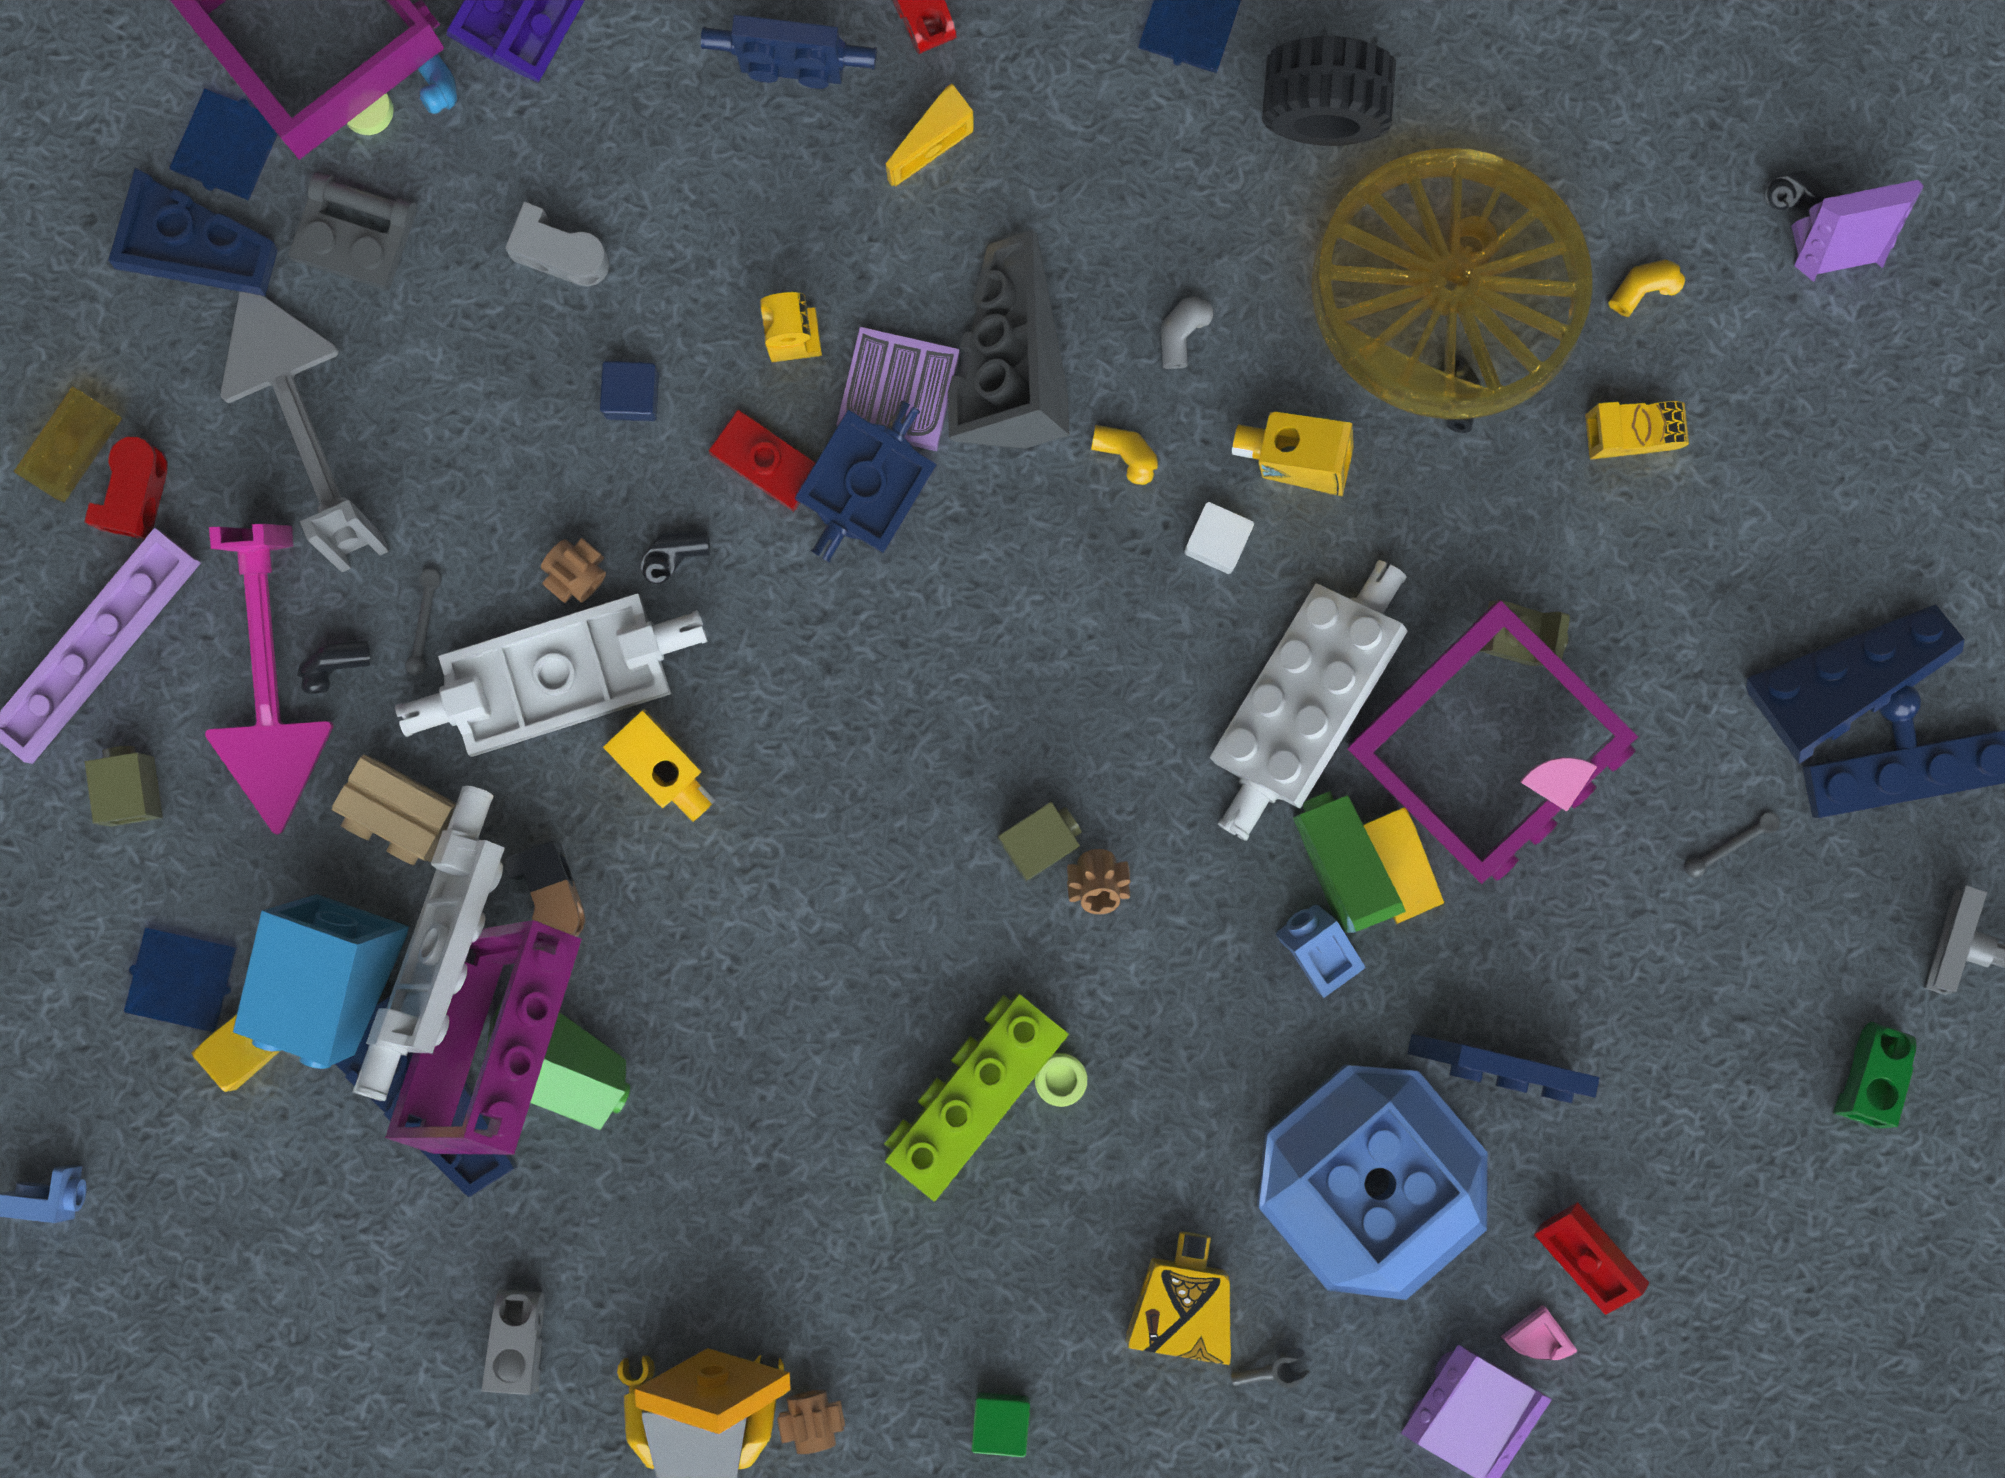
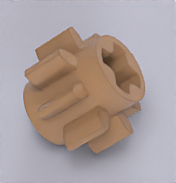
M583 538L575 546L567 539H563L550 550L541 564V569L549 575L542 584L564 603L572 595L580 602H583L598 589L606 576V572L598 566L603 561L604 556Z
M1104 849L1089 850L1078 858L1077 865L1068 864L1067 885L1069 901L1076 902L1081 900V906L1085 911L1092 914H1107L1119 906L1120 898H1130L1129 864L1127 861L1116 863V858L1112 852Z
M823 1389L802 1392L787 1398L789 1411L780 1412L779 1417H777L782 1443L794 1441L797 1454L816 1453L834 1447L836 1445L834 1433L844 1431L845 1426L841 1401L828 1403L826 1390Z

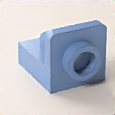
M1313 905L1309 909L1295 913L1288 920L1287 924L1276 932L1279 941L1291 951L1315 991L1323 998L1366 968L1337 920L1319 905Z
M66 1165L55 1167L52 1172L50 1185L30 1182L16 1183L14 1191L0 1193V1217L50 1223L74 1219L75 1211H79L82 1208L86 1196V1181L80 1179L82 1166Z

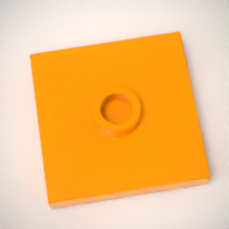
M707 1348L635 1388L636 1407L720 1434L790 1391V1372Z

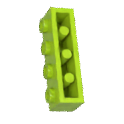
M1018 992L1011 1000L1005 995L1000 997L984 1018L990 1024V1027L978 1041L971 1036L967 1038L950 1060L957 1068L945 1082H942L938 1077L934 1079L917 1101L924 1107L911 1124L902 1119L884 1142V1145L890 1149L885 1156V1162L934 1202L1069 1035Z

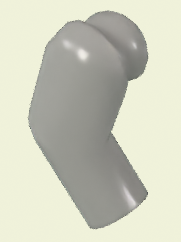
M1197 296L1182 299L1162 321L1161 345L1163 368L1177 369L1188 366L1187 337L1196 328L1208 326L1213 318V308L1208 301L1200 300Z

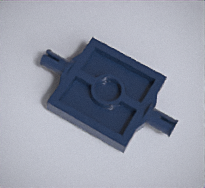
M734 15L732 31L703 26L701 32V49L731 52L732 55L737 56L741 72L748 73L751 79L759 82L772 83L778 81V77L798 79L801 85L809 88L823 89L827 88L829 83L841 84L843 68L845 66L875 70L877 47L847 45V42H844L839 37L838 27Z
M901 400L887 427L872 424L848 409L794 497V500L816 512L824 524L827 525L814 548L811 549L812 553L820 556L830 539L831 542L821 557L825 561L830 563L844 536L860 539L879 552L884 553L936 467V463L916 452L907 439L904 438L917 415L920 414L918 409L912 407L901 424L900 421L910 406L907 402Z

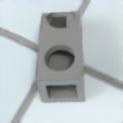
M524 202L505 248L512 261L581 286L596 285L605 278L609 269V260L603 245L597 237L587 232L570 234L549 226L550 220L543 208Z
M504 1289L498 1291L493 1307L481 1392L531 1395L539 1391L541 1372L539 1365L542 1337L540 1336L545 1304L543 1292Z

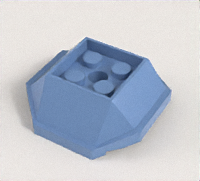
M1344 1064L1265 1132L1257 1207L1328 1291L1407 1300L1487 1230L1488 1152L1419 1071ZM1375 1168H1384L1389 1176L1388 1188L1381 1195L1369 1196L1364 1186L1367 1174Z

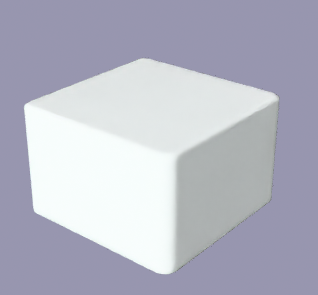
M1207 502L1184 553L1191 558L1230 574L1239 560L1254 523L1220 506Z

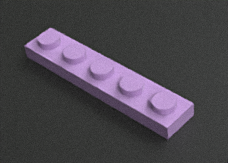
M154 528L1 709L0 743L22 761L33 764L201 562L161 530Z

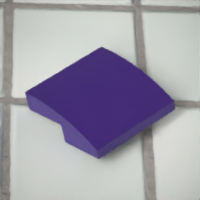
M464 0L449 26L446 36L500 65L539 83L585 0Z

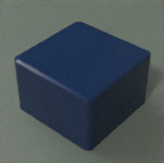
M603 362L600 411L606 419L655 421L657 419L659 372L653 363Z

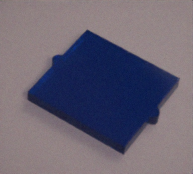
M1154 0L1138 48L1173 59V64L1176 66L1181 65L1183 62L1217 73L1241 0Z
M204 88L169 169L201 182L208 191L216 188L249 201L278 134L259 110L251 107L246 99L242 98L236 101Z
M145 927L136 965H131L129 968V972L133 977L124 1012L215 1032L224 996L231 992V987L227 984L237 947Z

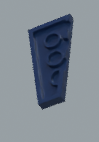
M1935 604L1747 678L1746 690L1795 760L1800 764L1812 756L1814 748L1828 738L1834 741L1850 730L1851 722L1869 710L1875 713L1888 704L1891 695L1905 685L1913 687L1961 654L1965 639Z

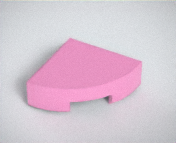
M1577 757L1555 758L1534 766L1523 776L1520 782L1560 808L1568 811L1597 766L1590 761Z
M1543 1305L1500 1336L1512 1349L1533 1359L1560 1360L1578 1351L1548 1309Z

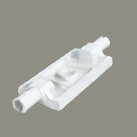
M1378 560L1357 598L1352 597L1349 599L1317 583L1314 585L1209 757L1215 764L1239 777V783L1242 785L1225 815L1218 822V825L1233 835L1238 834L1237 837L1247 841L1250 832L1269 802L1275 803L1277 799L1284 800L1299 809L1302 807L1408 632L1403 623L1383 614L1400 585L1407 578L1395 566L1390 564L1387 569V563Z
M637 593L440 655L438 657L444 674V686L439 688L440 693L405 704L395 705L397 717L402 716L404 719L399 721L401 730L408 737L413 735V733L450 722L452 726H458L468 755L474 757L670 695L671 692L661 663L664 660L663 654L701 642L702 644L708 642L706 632L702 628L703 623L700 614L696 610L690 614L654 625L652 621H648L642 598Z
M462 786L448 828L442 831L431 865L436 868L433 880L387 1008H379L366 1042L369 1047L352 1091L354 1093L375 1100L385 1101L401 1055L407 1056L408 1052L432 1054L434 1047L442 1042L449 1026V1016L446 1015L453 994H456L461 989L466 979L467 965L464 963L471 943L478 939L483 930L485 914L482 911L488 894L497 887L503 872V864L500 863L505 848L490 841L478 839L494 797L485 790L473 786Z

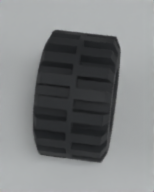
M1340 36L1307 37L1275 47L1266 59L1262 121L1267 129L1275 132L1277 135L1311 145H1351L1380 137L1381 134L1389 131L1392 125L1396 60L1390 55V52L1375 44Z

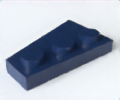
M135 168L108 261L117 270L266 296L278 249L272 240L221 213L216 214L193 202L191 197L159 184L150 175Z
M1411 1034L1407 1053L1408 1055L1451 1064L1449 1075L1481 1082L1483 1072L1497 1075L1495 1086L1527 1093L1529 1083L1543 1086L1541 1091L1542 1097L1567 1103H1573L1574 1093L1596 1098L1600 1077L1414 1034Z

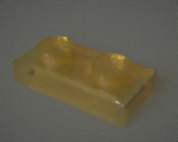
M72 386L13 472L53 498L65 503L122 420V417Z

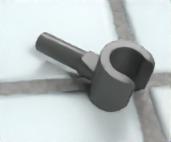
M1298 1347L1289 1348L1273 1364L1231 1373L1232 1383L1234 1386L1265 1380H1275L1284 1388L1296 1387L1310 1371L1294 1372L1287 1363L1299 1360L1305 1352Z

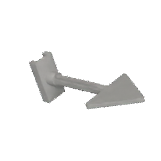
M239 292L220 394L221 398L226 403H231L263 388L273 386L320 503L317 509L318 514L300 521L307 540L341 572L351 569L346 554L368 544L379 555L389 552L382 533L350 500L341 496L294 380V376L297 373L336 357L339 353L338 349L331 342L264 296Z
M1964 886L1962 891L1954 890L1924 986L1925 989L1943 995L1956 993L1966 961L1984 967H1989L1990 964L2005 968V945L1998 943L1997 937L1976 931L1987 892L1969 886Z

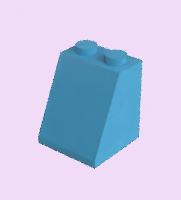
M318 894L262 910L233 1032L253 1039L252 1044L257 1048L267 1051L283 1050L299 1056V1061L302 1064L312 1068H329L333 1064L354 1056L407 937L409 926Z

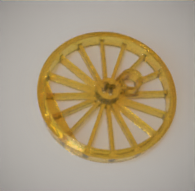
M1442 148L1408 154L1384 164L1363 178L1346 195L1328 223L1319 242L1312 270V300L1317 323L1328 348L1342 368L1360 386L1382 401L1410 413L1439 419H1471L1496 414L1526 401L1542 390L1556 377L1572 355L1587 319L1592 296V266L1589 250L1579 224L1563 200L1544 181L1520 165L1493 154L1470 149ZM1452 178L1450 231L1447 244H1445L1421 179ZM1462 179L1494 188L1480 217L1469 216L1461 219ZM1402 184H1408L1432 248L1381 194ZM1501 192L1517 200L1529 211L1497 237V232L1488 221V218ZM1366 204H1369L1417 255L1348 223ZM1536 218L1542 222L1555 241L1551 244L1488 263L1494 253ZM1464 236L1475 237L1482 243L1483 249L1479 252H1472V247L1466 245L1464 248L1461 245L1460 238ZM1342 238L1409 270L1333 265L1332 255L1337 240ZM1562 255L1569 282L1496 277L1494 275ZM1331 280L1413 287L1338 309L1333 297ZM1447 281L1457 284L1454 291L1444 287ZM1496 292L1570 297L1567 325ZM1423 298L1375 339L1346 322ZM1489 307L1559 339V346L1546 361L1541 362ZM1428 308L1433 311L1411 357L1385 345ZM1457 314H1459L1487 388L1455 377ZM1440 315L1446 316L1444 372L1418 361ZM1474 315L1530 374L1507 386L1500 384Z

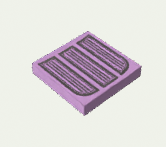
M860 327L837 426L849 409L872 424L887 427L902 400L910 404L901 419V424L912 407L920 411V414L917 415L904 438L907 439L911 446L937 451L948 407V389L951 378L956 373L960 349Z

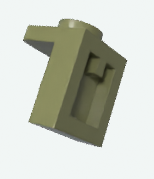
M1501 600L1562 660L1563 653L1568 644L1569 614L1563 612L1542 613ZM1489 601L1488 609H1489L1496 601ZM1505 627L1480 649V652L1524 665H1543Z

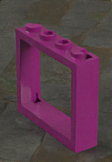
M170 0L299 160L444 49L433 31L440 23L431 14L422 0L417 1L415 4H412L410 0H385L408 29L291 118L208 15L226 0Z
M1500 599L1381 712L1347 748L1481 884L1490 876L1496 881L1504 877L1519 861L1514 854L1528 840L1536 845L1549 835L1558 824L1553 817L1562 808L1545 798L1481 859L1375 751L1503 627L1613 734L1586 759L1595 764L1597 768L1571 805L1573 809L1594 792L1597 786L1592 780L1606 767L1614 772L1634 754L1636 749L1631 744L1638 738Z
M535 920L483 928L478 939L470 945V949L474 950L473 953L476 954L474 963L472 965L464 962L467 965L466 979L461 989L456 994H453L446 1015L449 1016L447 1033L442 1042L434 1047L432 1054L413 1052L385 1138L433 1154L514 1155L580 947L581 938ZM514 964L463 1125L451 1127L503 965ZM479 1114L491 1118L487 1130H474ZM408 1116L421 1119L420 1127H405Z

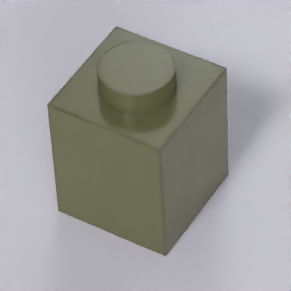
M119 746L102 750L103 758L84 761L93 824L112 827L163 818L154 756L136 752L135 746Z
M1052 802L1000 834L998 840L1025 882L1078 849L1080 845L1075 837L1081 834L1082 831L1066 807L1057 811Z

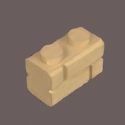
M363 754L351 772L347 784L343 786L332 805V810L345 817L340 825L344 829L366 840H369L373 833L391 842L386 850L388 853L406 863L415 865L418 858L432 862L442 831L447 830L456 803L377 759Z

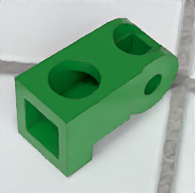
M1872 1021L1867 1023L1861 1031L1854 1051V1061L1844 1093L1839 1094L1833 1113L1877 1129L1898 1127L1914 1069L1912 1065L1917 1047L1915 1036Z

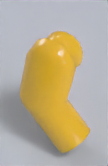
M1666 259L1635 266L1630 270L1608 304L1610 308L1622 316L1629 317L1645 293L1659 290L1662 295L1669 294L1673 296L1683 288L1685 277L1680 272L1678 264Z
M1095 424L1091 450L1120 455L1128 465L1126 476L1130 482L1140 485L1150 483L1154 477L1153 470L1158 468V459L1143 437L1134 431Z

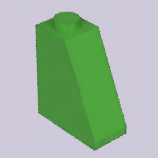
M1331 791L1303 803L1305 813L1295 816L1293 819L1333 917L1337 920L1344 933L1360 931L1406 912L1349 796L1334 800Z
M502 1001L490 1019L487 1048ZM559 1012L531 1103L601 1130L612 1112L618 1114L627 1101L630 1084L625 1082L626 1059Z

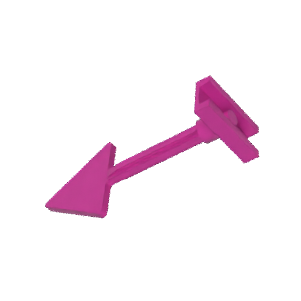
M252 524V529L209 527L211 549L236 551L239 575H244L257 722L254 726L209 729L205 732V736L270 830L278 835L284 831L333 729L331 721L285 724L280 719L268 573H272L270 551L293 547L292 526Z

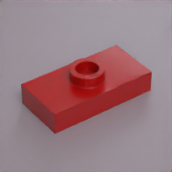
M737 410L709 449L711 456L793 512L800 504L794 500V497L815 464L814 461L740 410Z
M1578 1202L1545 1220L1534 1233L1535 1237L1605 1315L1642 1296L1649 1285V1281Z

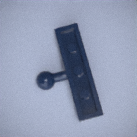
M1905 685L1891 695L1888 704L1879 709L1880 714L1885 719L1891 721L1896 749L1802 766L1812 817L1822 818L2005 783V729L1918 745L1913 717L1916 716L1920 709L1921 698L1915 687Z

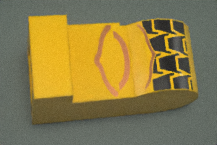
M777 293L760 300L765 344L771 362L822 356L815 307L807 308L806 297L803 293Z
M1668 401L1646 405V403L1619 405V402L1598 403L1585 414L1590 459L1670 451L1683 448L1689 444L1685 403Z

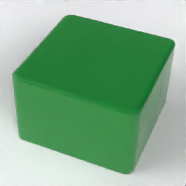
M978 1392L975 1397L972 1452L976 1454L1025 1457L1030 1413L1029 1397Z

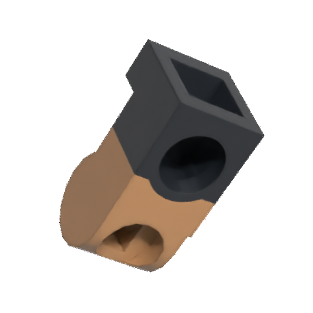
M551 841L503 858L510 879H526L535 905L532 920L577 937L584 928L585 913L561 843Z

